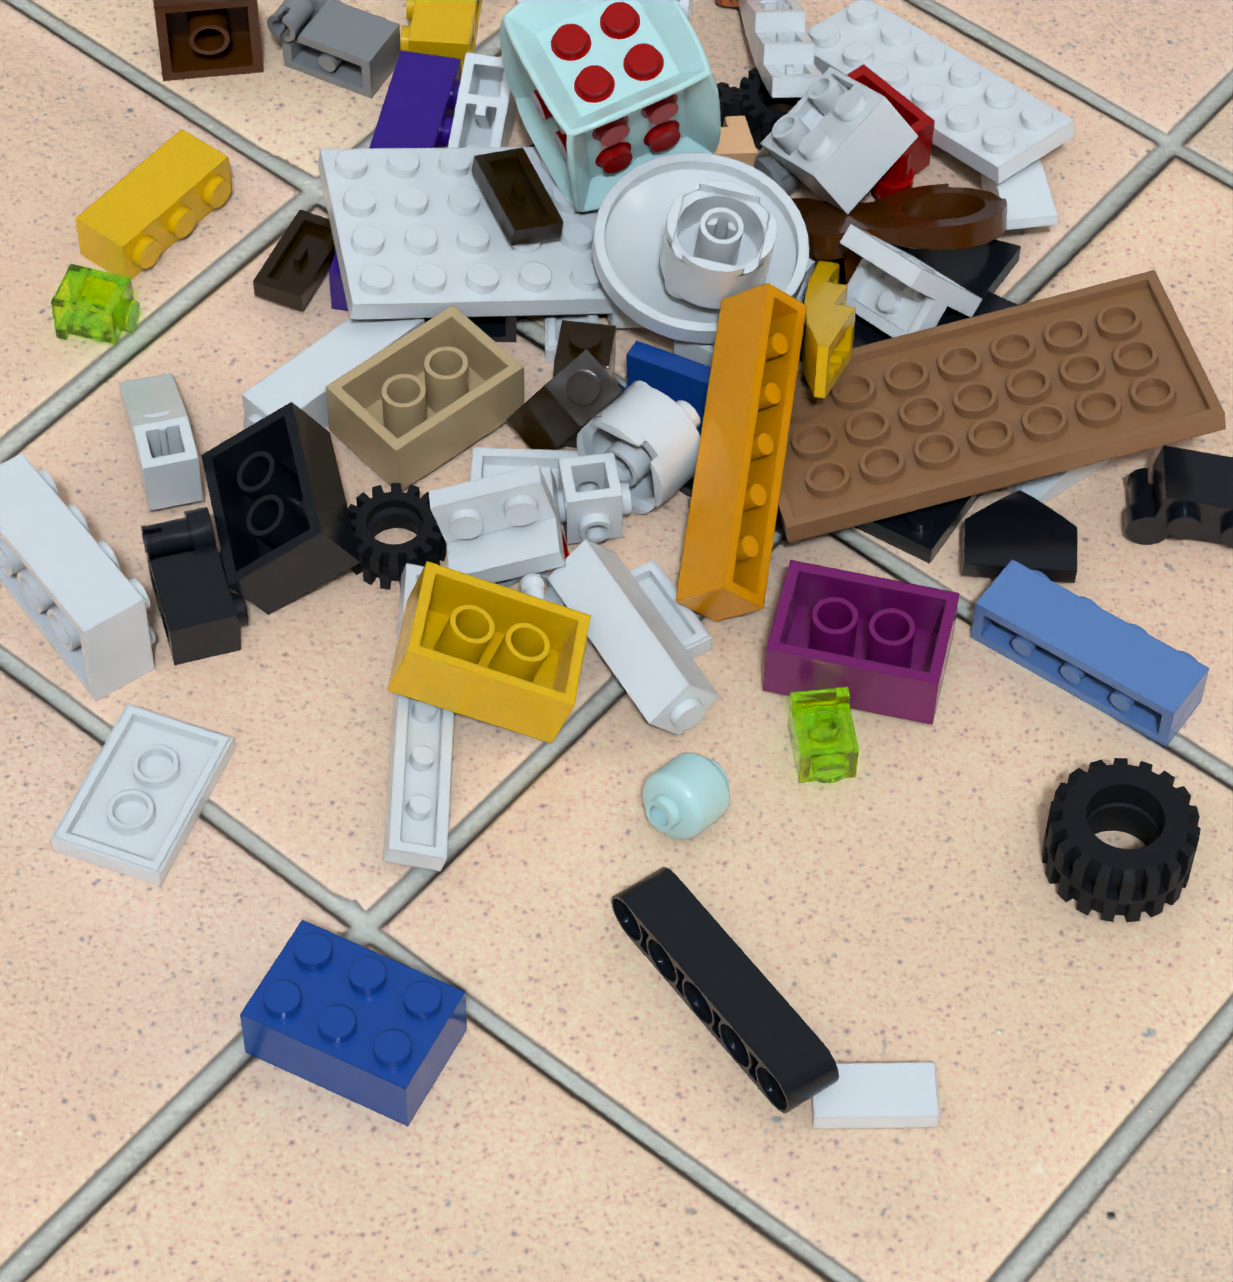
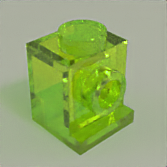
M70 264L51 300L56 336L67 340L69 335L72 334L116 345L122 331L132 333L135 330L140 314V304L138 301H134L131 277Z
M848 687L790 692L787 727L798 783L814 781L833 783L843 778L856 777L859 747L849 704L850 694Z

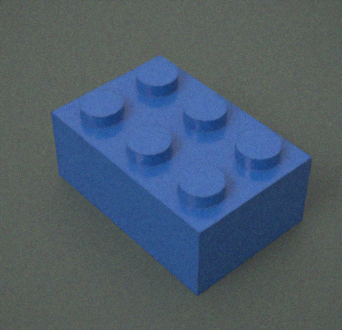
M301 920L240 1014L245 1053L405 1126H409L467 1031L465 991L304 920Z

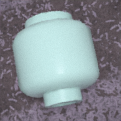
M682 753L676 756L646 779L643 786V804L647 819L654 828L677 840H689L699 835L722 818L730 805L729 780L725 771L716 761L697 753Z

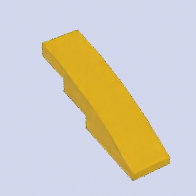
M819 261L808 280L804 304L807 305L801 343V357L804 376L813 396L825 399L852 359L856 307L846 306L848 285L838 284L840 264Z

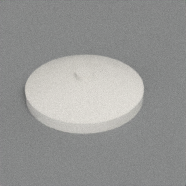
M678 153L658 157L635 167L621 177L608 191L600 205L595 221L592 242L593 261L600 283L608 296L618 308L636 323L671 339L690 343L715 344L720 309L705 308L684 299L675 298L668 293L665 287V279L660 267V253L668 212L675 198L683 192L685 196L699 189L700 183L711 180L735 182L753 190L761 197L760 204L766 209L768 214L770 215V212H772L777 225L776 240L764 284L770 283L795 299L803 284L809 259L808 233L800 211L793 200L766 174L748 164L725 156L708 153Z

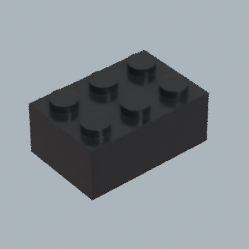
M293 402L288 403L201 455L228 586L237 593L242 594L245 599L269 615L360 563L330 432Z

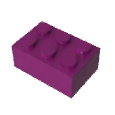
M790 560L766 647L763 691L933 725L954 636L960 593Z

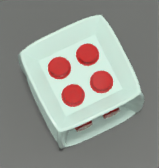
M523 0L503 16L500 23L499 36L507 83L515 97L523 124L544 164L562 194L578 212L598 210L613 185L626 173L647 161L671 154H713L716 151L721 137L720 101L717 84L710 70L702 44L677 0Z

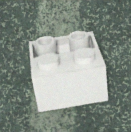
M829 67L823 75L816 78L810 84L807 93L788 114L782 116L774 124L772 131L760 144L821 199L849 214L918 138V135L885 96Z

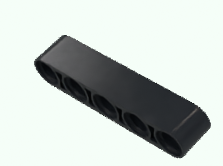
M662 867L612 896V909L628 937L777 1110L782 1113H788L838 1081L839 1072L836 1062L825 1044L673 871L667 867Z

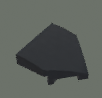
M1021 490L1014 492L965 519L962 575L998 577L1013 559L1031 570L1042 572L1053 582L1075 583L1077 574V527L1036 498Z

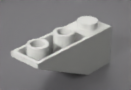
M167 373L120 382L119 389L149 511L203 501L199 458L188 415L173 374Z

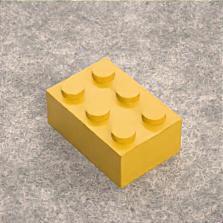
M427 561L406 602L387 691L552 744L575 706L591 615Z

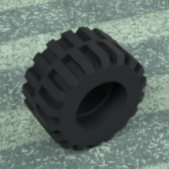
M1114 758L1113 765L1106 766L1101 759L1090 762L1088 772L1080 768L1069 774L1068 783L1061 782L1056 789L1054 800L1051 801L1044 836L1042 863L1047 864L1045 874L1049 883H1059L1057 894L1065 902L1072 899L1078 902L1076 910L1086 915H1089L1091 910L1102 913L1101 920L1114 922L1115 915H1121L1125 917L1126 922L1140 921L1141 912H1146L1152 918L1163 912L1165 903L1173 905L1180 898L1182 888H1186L1199 841L1201 828L1198 827L1200 816L1197 806L1189 805L1191 794L1184 786L1175 788L1173 786L1175 777L1165 770L1158 775L1152 772V764L1140 761L1138 767L1128 765L1127 758ZM1104 831L1125 832L1135 836L1146 846L1138 849H1120L1106 844L1095 834Z

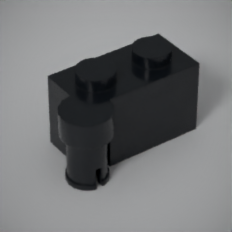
M1164 445L1152 465V484L1148 482V468L1137 469L1129 474L1127 485L1129 487L1130 506L1125 510L1124 516L1125 533L1132 542L1140 545H1151L1159 543L1169 535L1177 538H1190L1233 547V457Z
M203 507L185 511L184 518L148 526L141 525L150 580L174 665L240 651L239 627L248 625L242 594L230 593L221 550L218 551L208 508Z

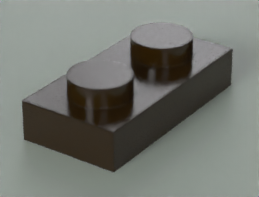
M523 147L474 156L471 172L511 246L561 236L564 221Z
M303 210L298 211L253 280L255 296L303 311L330 269L336 252L328 218Z

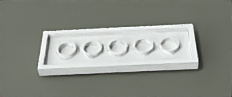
M857 0L805 31L815 43L814 65L822 75L829 67L847 75L861 65H866L935 120L932 140L934 145L998 184L1075 137L1074 120L872 0Z

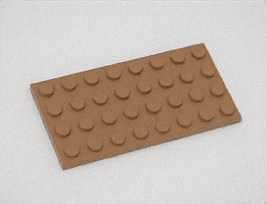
M1152 270L855 347L852 350V359L825 399L813 396L804 376L802 361L799 362L778 514L788 542L792 543L1225 430V412L1156 271Z

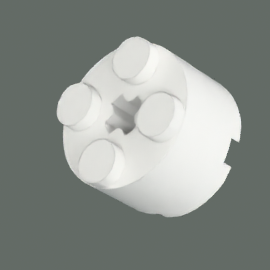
M711 180L700 183L699 189L685 196L683 192L675 198L668 212L660 253V267L668 293L675 298L684 299L697 306L720 309L722 299L765 283L776 240L777 225L772 212L769 215L760 204V196L750 188L735 182Z
M640 380L634 381L580 430L577 435L579 456L614 452L619 480H627L629 483L632 512L646 514L653 508L663 505L695 476L700 443V434L697 430L701 422L696 410L686 401L678 400L674 402L670 397L650 387L647 383Z

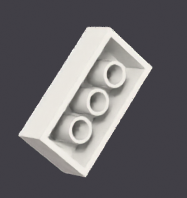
M23 453L0 464V583L95 701L104 698L155 669L151 645L156 642V637L151 625L147 621L146 610L151 607V604L141 583L134 577L128 580L120 571V566L113 550L105 541L102 540L97 543L89 534L87 522L80 510L74 504L69 506L64 504L59 498V492L52 477L45 469L41 468L37 471Z

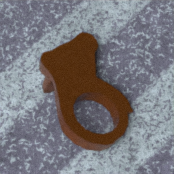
M949 183L909 188L873 202H859L849 214L844 213L826 201L810 198H791L800 211L806 226L809 254L817 260L830 261L843 258L846 285L863 258L840 243L850 224L893 246L926 250H959L987 244L1001 237L1006 229V198L1002 199L992 192L974 188L949 187ZM939 218H955V219H945V220H930V219H939Z

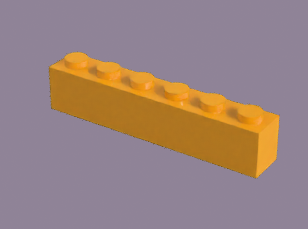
M770 283L721 300L675 600L715 622L764 609L807 305Z

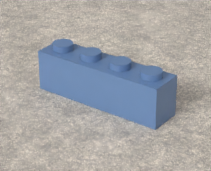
M1013 559L975 603L970 636L972 639L1164 747L1168 746L1202 701L1209 667L1199 663L1189 653L1170 647L1149 635L1140 626L1123 621L1100 608L1091 599L1074 594L1051 581L1042 572L1031 570Z

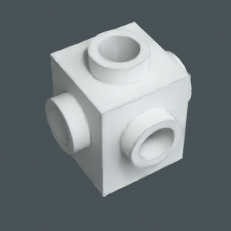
M614 452L558 459L559 489H557L560 522H563L567 544L582 543L585 539L598 543L606 539L622 538L623 515L632 513V503L628 481L619 480Z

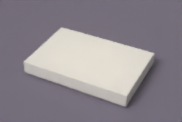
M127 703L51 837L53 851L162 886L235 751L234 737Z

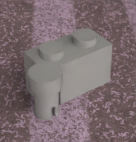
M284 0L275 13L267 19L268 29L279 40L286 30L289 29L282 43L284 66L371 99L394 71L400 54V25L398 23L349 6L338 0Z

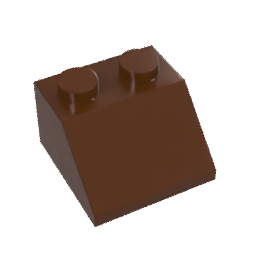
M153 0L163 81L264 72L257 0Z

